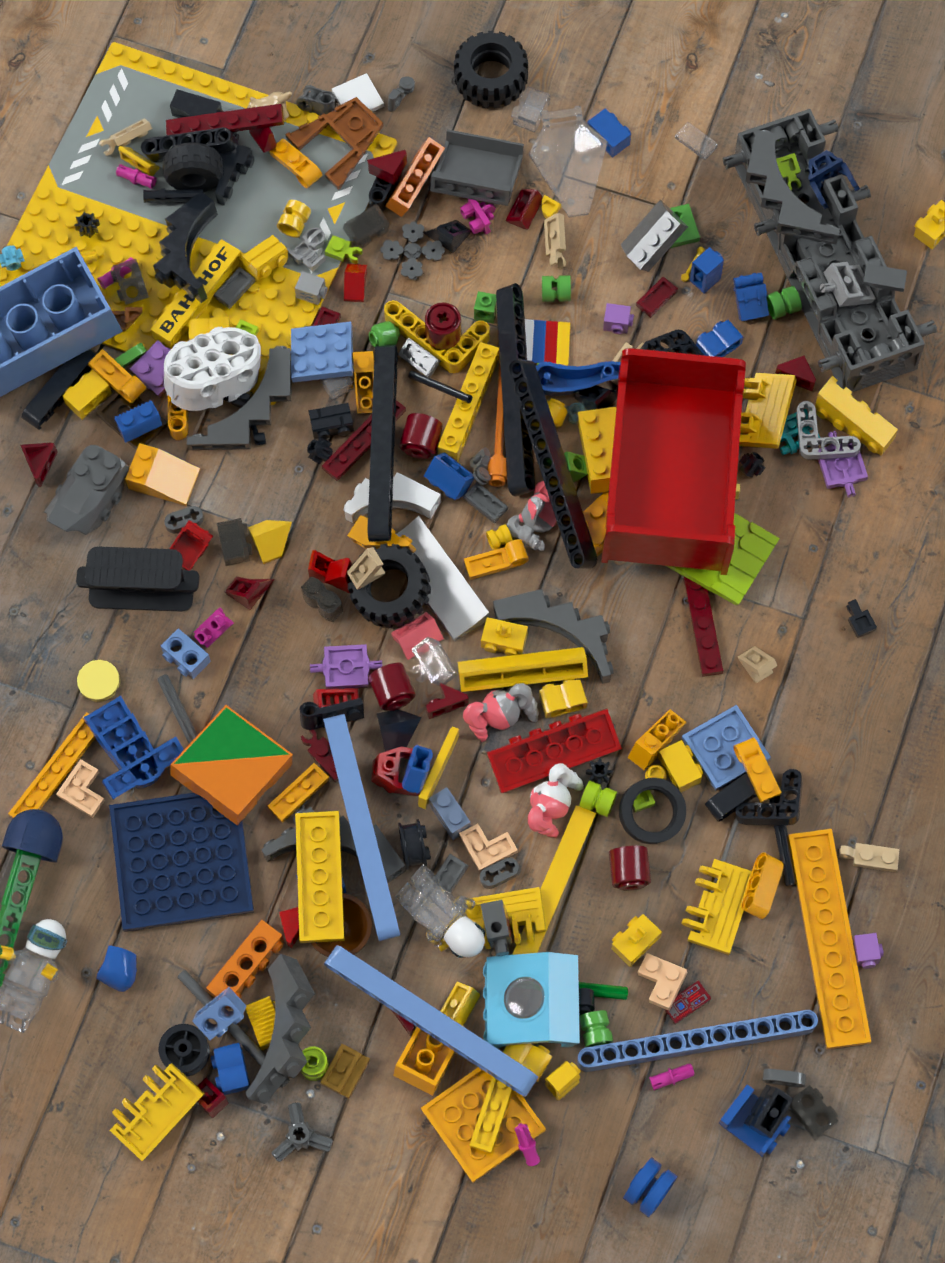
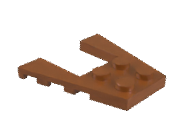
M357 97L334 108V111L326 115L322 114L317 120L301 125L296 131L285 134L286 138L300 151L329 126L352 148L347 155L325 173V177L338 190L345 183L384 126L383 122Z

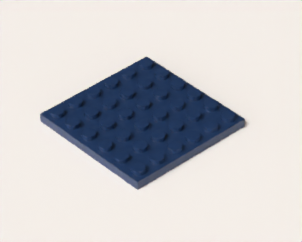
M195 793L109 805L122 928L124 932L254 913L243 820L238 825L234 824L214 809L205 798Z

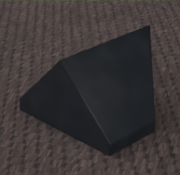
M454 220L423 233L434 241H440L444 248L454 253L470 235L471 229Z
M595 385L577 392L574 397L587 410H595L610 406L617 399L618 391Z
M399 709L377 713L385 752L398 747H407L422 717Z

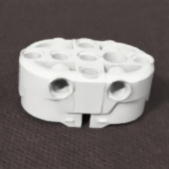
M216 327L209 333L199 334L187 342L181 341L175 344L164 360V387L167 396L171 397V402L185 410L200 411L223 405L224 397L229 396L228 402H231L251 390L258 380L261 361V346L258 338L243 329Z

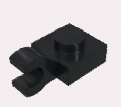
M856 599L848 602L846 608L850 615H852L849 617L848 622L856 637L860 638L875 631L877 626L868 609L862 612Z

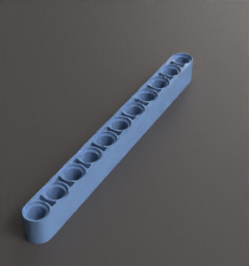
M345 714L323 719L378 940L382 941L400 936V931Z
M336 945L325 961L324 965L331 971L520 1095L526 1097L537 1081L538 1076L341 946Z
M803 1010L587 1047L579 1052L577 1064L582 1071L591 1072L807 1035L814 1031L818 1023V1017L811 1010ZM809 1018L812 1021V1026H804L801 1019ZM782 1021L788 1022L791 1029L787 1031L782 1030L779 1023ZM764 1025L768 1028L769 1033L761 1034L758 1032L757 1027ZM743 1029L746 1031L747 1036L739 1038L735 1031ZM715 1033H722L725 1036V1040L718 1042L714 1039L713 1035ZM695 1036L701 1037L703 1044L700 1046L694 1045L691 1039ZM672 1040H677L681 1043L682 1047L680 1049H673L669 1043ZM650 1044H656L660 1051L651 1053L647 1047ZM627 1048H635L638 1054L630 1057L625 1051ZM611 1051L615 1054L616 1058L608 1061L603 1055L605 1052ZM585 1055H590L594 1062L589 1065L584 1064L581 1058Z

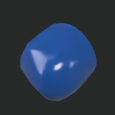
M109 945L105 960L98 969L96 979L117 991L125 992L135 982L137 955L126 949Z

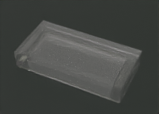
M689 122L675 134V139L704 160L718 148V143Z

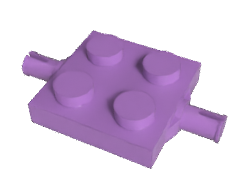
M157 340L130 370L143 382L147 389L161 397L166 392L164 387V360L171 349L165 347Z
M836 431L828 433L829 437H838ZM839 443V451H842V443ZM848 443L850 450H854L852 443ZM833 444L824 447L828 452L836 450V446ZM860 451L854 457L818 459L827 489L839 486L845 487L847 497H851V495L853 497L856 495L853 484L868 479Z
M367 645L324 647L325 657L323 664H310V673L323 672L326 689L369 687L368 675L370 669L382 667V660L369 661Z

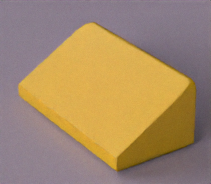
M118 147L121 159L140 169L143 173L154 176L160 169V166L132 148Z
M456 982L440 1012L463 1026L478 1001L480 994L474 988Z

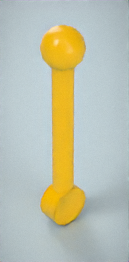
M703 247L697 248V254L693 261L705 251ZM692 262L689 268L687 269L686 273L681 275V280L683 282H687L689 280Z

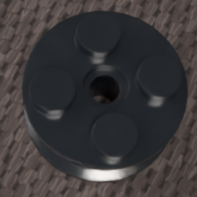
M416 819V823L402 825L398 823L401 850L406 870H409V866L424 864L427 867V860H431L429 847L424 845L423 838H427L425 825H420L419 819Z
M178 1024L169 1028L162 1035L158 1052L166 1068L173 1063L188 1077L197 1074L205 1067L209 1059L210 1048L206 1037L200 1029L190 1024ZM182 1048H187L185 1052H181Z

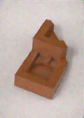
M125 307V311L112 312L122 331H126L143 313L142 307Z

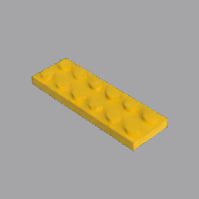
M339 811L295 813L300 943L344 941Z

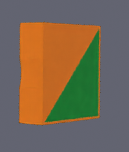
M225 705L171 763L170 775L193 793L205 798L214 809L238 825L255 807L260 797L269 788L273 787L291 767L293 754L229 706Z

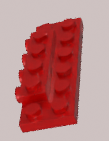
M605 708L586 716H581V713L568 717V722L562 724L559 720L548 724L549 729L541 731V728L529 731L530 736L521 738V735L508 739L509 743L505 744V746L486 752L500 793L549 776L550 769L555 764L562 763L571 768L622 749L608 709Z

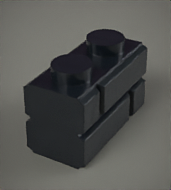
M349 402L308 410L314 439L322 437L326 440L332 435L347 436L350 432L354 431Z
M766 1085L752 1108L751 1115H748L744 1124L758 1134L772 1138L794 1099L777 1087Z

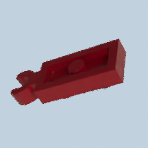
M309 730L313 737L308 740L302 735V743L306 746H311L307 750L310 756L336 783L338 776L329 742L324 736L318 740L315 730Z

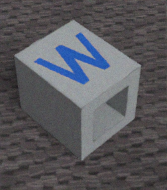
M303 271L295 286L296 298L319 305L321 298H325L328 290L324 278Z

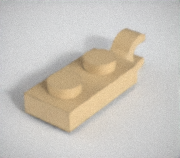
M144 118L111 135L109 139L101 140L99 145L104 146L108 144L109 149L103 153L106 156L111 155L114 152L115 146L130 144L131 139L147 135L152 127L150 122Z
M557 213L544 220L546 256L550 257V265L558 264V269L566 266L565 258L562 256V252L566 251L564 215Z
M856 843L855 849L849 846H841L838 858L852 859L853 866L897 872L899 849Z

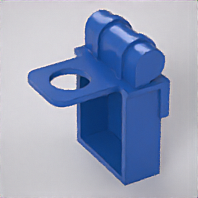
M752 273L751 275H741L733 278V290L735 291L739 320L745 321L769 316L766 299L767 290L766 284L763 283L762 273Z

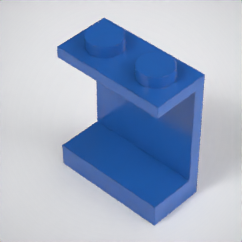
M746 1085L721 1118L719 1124L761 1157L766 1152L770 1155L777 1146L776 1138L779 1134L784 1136L791 1127L788 1124L791 1117L788 1115L783 1117L772 1138L762 1136L746 1126L744 1122L748 1115H751L750 1112L759 1098L753 1094L754 1089Z

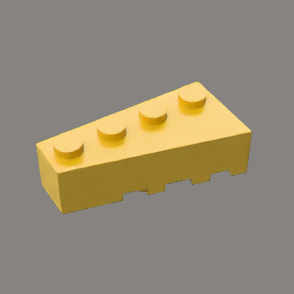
M831 376L818 393L815 404L816 414L821 419L831 422L836 429L843 430L850 436L858 438L872 453L882 456L895 439L898 429L880 414L871 413L868 404L863 400L857 401L851 395L852 391L847 387L842 389L836 384L838 380Z
M616 407L578 412V429L583 455L585 456L591 494L609 491Z

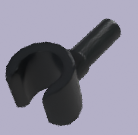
M251 425L255 445L266 444L265 432L258 433L256 425Z

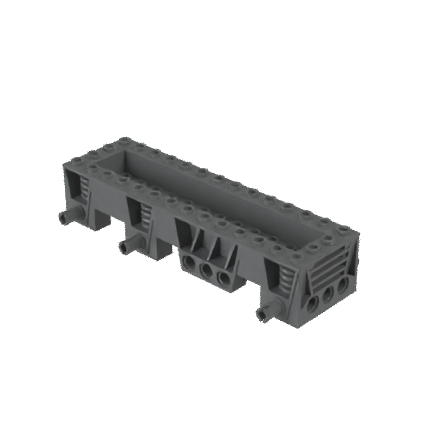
M807 109L738 133L735 154L723 157V164L726 170L732 167L736 168L761 221L754 223L757 236L764 233L767 234L790 285L794 286L799 294L802 310L825 357L818 360L819 368H822L821 372L823 373L831 369L833 376L838 380L837 384L842 389L847 387L852 392L917 370L925 346L922 337L936 333L937 326L936 324L933 325L935 323L933 320L917 326L909 310L900 312L894 300V290L870 286L876 298L872 303L839 307L833 292H821L820 285L828 283L823 272L831 263L848 262L849 266L860 265L863 273H865L866 264L887 266L873 237L864 238L855 220L858 211L856 202L871 197L868 186L864 185L858 191L850 190L842 174L824 180L821 192L829 206L825 210L811 187L808 179L810 174L809 160L824 152L826 144L824 136L838 132L839 129L835 119L820 125L817 124L811 109ZM756 130H768L776 134V159L795 153L801 173L796 174V177L801 181V187L798 189L797 184L792 182V192L798 199L806 198L808 200L806 205L822 214L820 224H831L840 228L836 245L776 233L780 211L761 207L765 186L745 182ZM870 332L873 338L866 339L862 336V333Z

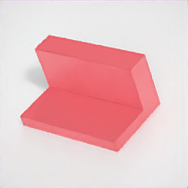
M427 612L391 633L393 639L401 646L407 660L444 639L434 618Z

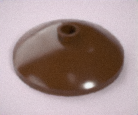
M343 894L344 941L311 942L316 951L329 957L336 945L355 955L365 947L371 936L372 920L368 909L359 899Z

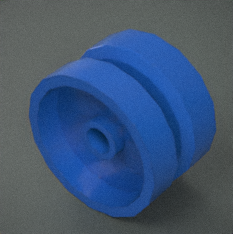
M652 1157L635 1175L623 1197L629 1204L635 1205L644 1196L645 1198L640 1205V1212L648 1218L654 1213L678 1178L676 1174L668 1169L657 1179L656 1176L661 1170V1164Z

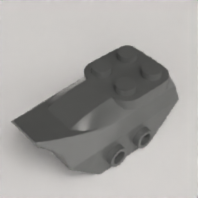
M97 445L86 447L67 473V479L63 485L60 484L56 489L54 498L44 511L47 514L46 521L66 532L79 531L84 535L100 527L103 521L108 520L113 506L117 505L122 498V492L126 483L125 478L129 471L128 465L116 455Z

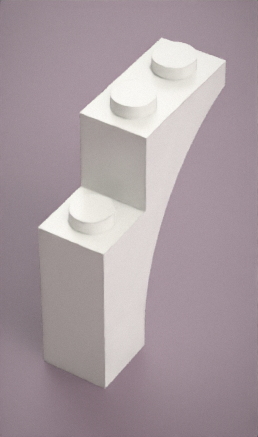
M397 472L393 480L392 508L411 510L431 519L441 503V495ZM367 478L364 479L362 484L359 483L356 486L354 497L352 500H348L344 506L345 518L352 523L360 515L368 514L369 479Z

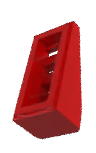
M358 688L316 689L313 694V700L321 708L331 705L330 697H333L334 704L339 703V696H342V702L348 701L347 695H351V700L358 699ZM322 698L325 700V705L322 704Z

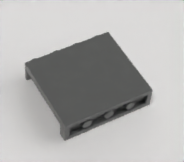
M447 129L445 149L441 154L436 171L432 173L430 191L508 206L523 160L524 144Z

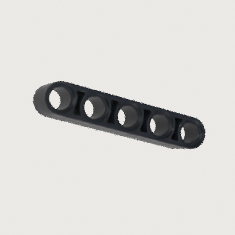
M222 127L147 138L141 144V151L151 161L162 162L171 146L174 147L183 143H199L213 147L218 153H226L237 148L238 139L229 129Z
M89 349L63 363L26 406L21 418L40 430L42 428L41 425L47 422L55 413L54 410L57 406L60 407L64 402L63 395L65 391L77 384L85 373H89L92 368L88 365V362L98 353Z

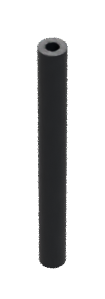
M415 371L409 372L408 377L457 399L470 403L473 399L472 395Z

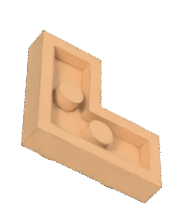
M80 759L57 792V797L93 818L105 801L103 797L88 789L99 774V770Z
M479 824L459 833L479 872L494 863L518 853L508 832L489 842Z
M647 953L638 970V975L656 982L650 995L649 1003L670 1011L688 973L687 969Z

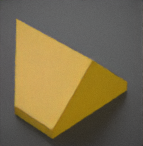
M265 520L248 527L263 564L283 557L282 554L292 522Z

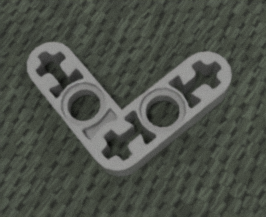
M803 401L798 405L796 415L799 448L803 458L809 460L854 457L859 453L861 443L855 436L818 438L815 405L809 401ZM804 408H807L809 411L808 420H805ZM810 426L814 431L808 435L802 432V428ZM830 443L836 446V450L828 452L824 447ZM839 443H842V451H839ZM848 443H852L854 450H850ZM821 444V452H818V445ZM807 446H811L812 452H808Z

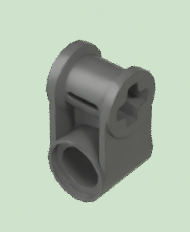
M307 85L303 89V95L297 99L296 103L301 110L314 112L321 116L322 114L326 115L334 111L335 96L330 91Z

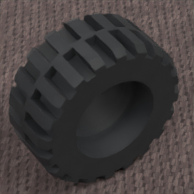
M488 31V33L484 34L479 32L475 37L473 35L468 37L467 43L465 41L462 42L455 54L454 80L458 92L463 94V98L466 101L471 100L473 105H483V108L488 109L489 106H494L495 109L500 108V105L503 104L504 106L511 104V100L516 101L519 98V93L522 94L524 92L525 85L528 82V59L523 45L519 41L515 42V38L511 35L507 37L505 33L500 31L499 33ZM487 61L502 63L509 69L504 75L497 78H484L474 71L479 64Z
M387 543L380 544L381 548L379 549L373 546L383 563V570H400L404 572L408 578V586L403 595L391 602H380L375 600L371 594L373 582L357 590L348 576L350 583L347 585L351 601L364 619L368 622L372 621L376 626L380 627L382 624L386 628H392L393 624H397L398 627L404 626L403 622L415 620L414 615L416 613L420 615L424 611L422 608L423 604L427 605L429 601L427 596L431 593L429 575L419 557L412 553L410 549L406 547L401 549L398 544H392V547H388Z

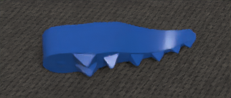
M608 361L586 366H566L552 362H542L536 366L544 394L548 396H562L580 392L609 380L618 379L620 362Z

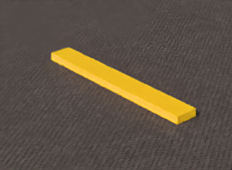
M577 805L575 806L540 889L546 931L537 933L535 923L532 924L534 942H529L525 925L521 933V944L516 945L513 955L538 953L595 819V812Z

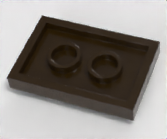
M116 392L95 412L101 420L121 436L115 416L122 415L123 412L126 413V411H130L134 407L137 408L138 405L141 406L145 402L138 397L134 402L130 403ZM160 416L162 426L128 441V443L136 450L139 443L148 445L168 426V422Z

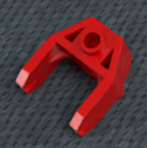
M398 747L378 754L373 760L371 781L377 786L386 789L388 793L419 796L420 793H411L403 789L402 783L398 781L400 759H409L413 748Z

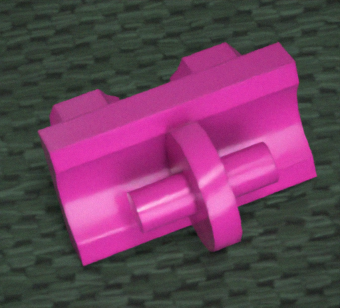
M468 198V203L460 207V212L464 219L474 215L475 220L469 222L473 234L483 231L486 235L491 232L489 229L491 222L489 220L495 218L493 215L496 210L493 204L487 205L484 201L479 205L477 200Z
M218 608L194 631V637L200 644H204L208 648L234 623L224 614L221 608Z

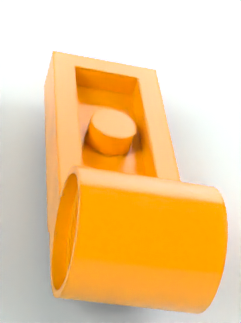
M284 138L276 143V148L269 151L273 158L296 175L300 184L305 188H309L323 176L316 164Z
M103 349L88 362V365L130 403L134 402L146 390V386L139 378L131 376Z
M521 539L510 541L503 548L464 558V564L470 580L521 566L529 561L523 540Z
M752 737L734 745L736 757L743 764L760 802L780 795V788L757 740Z

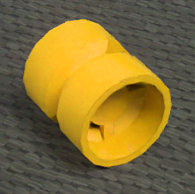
M289 200L283 210L284 214L281 215L277 223V228L285 235L297 238L300 237L305 227L304 223L307 222L311 209L300 201Z

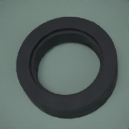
M661 778L640 780L630 786L621 798L619 804L620 822L628 835L641 843L657 844L667 841L681 830L685 822L686 803L679 789L667 780ZM656 790L663 793L670 800L673 809L672 819L669 825L662 831L649 832L639 827L635 822L632 807L634 800L641 792Z

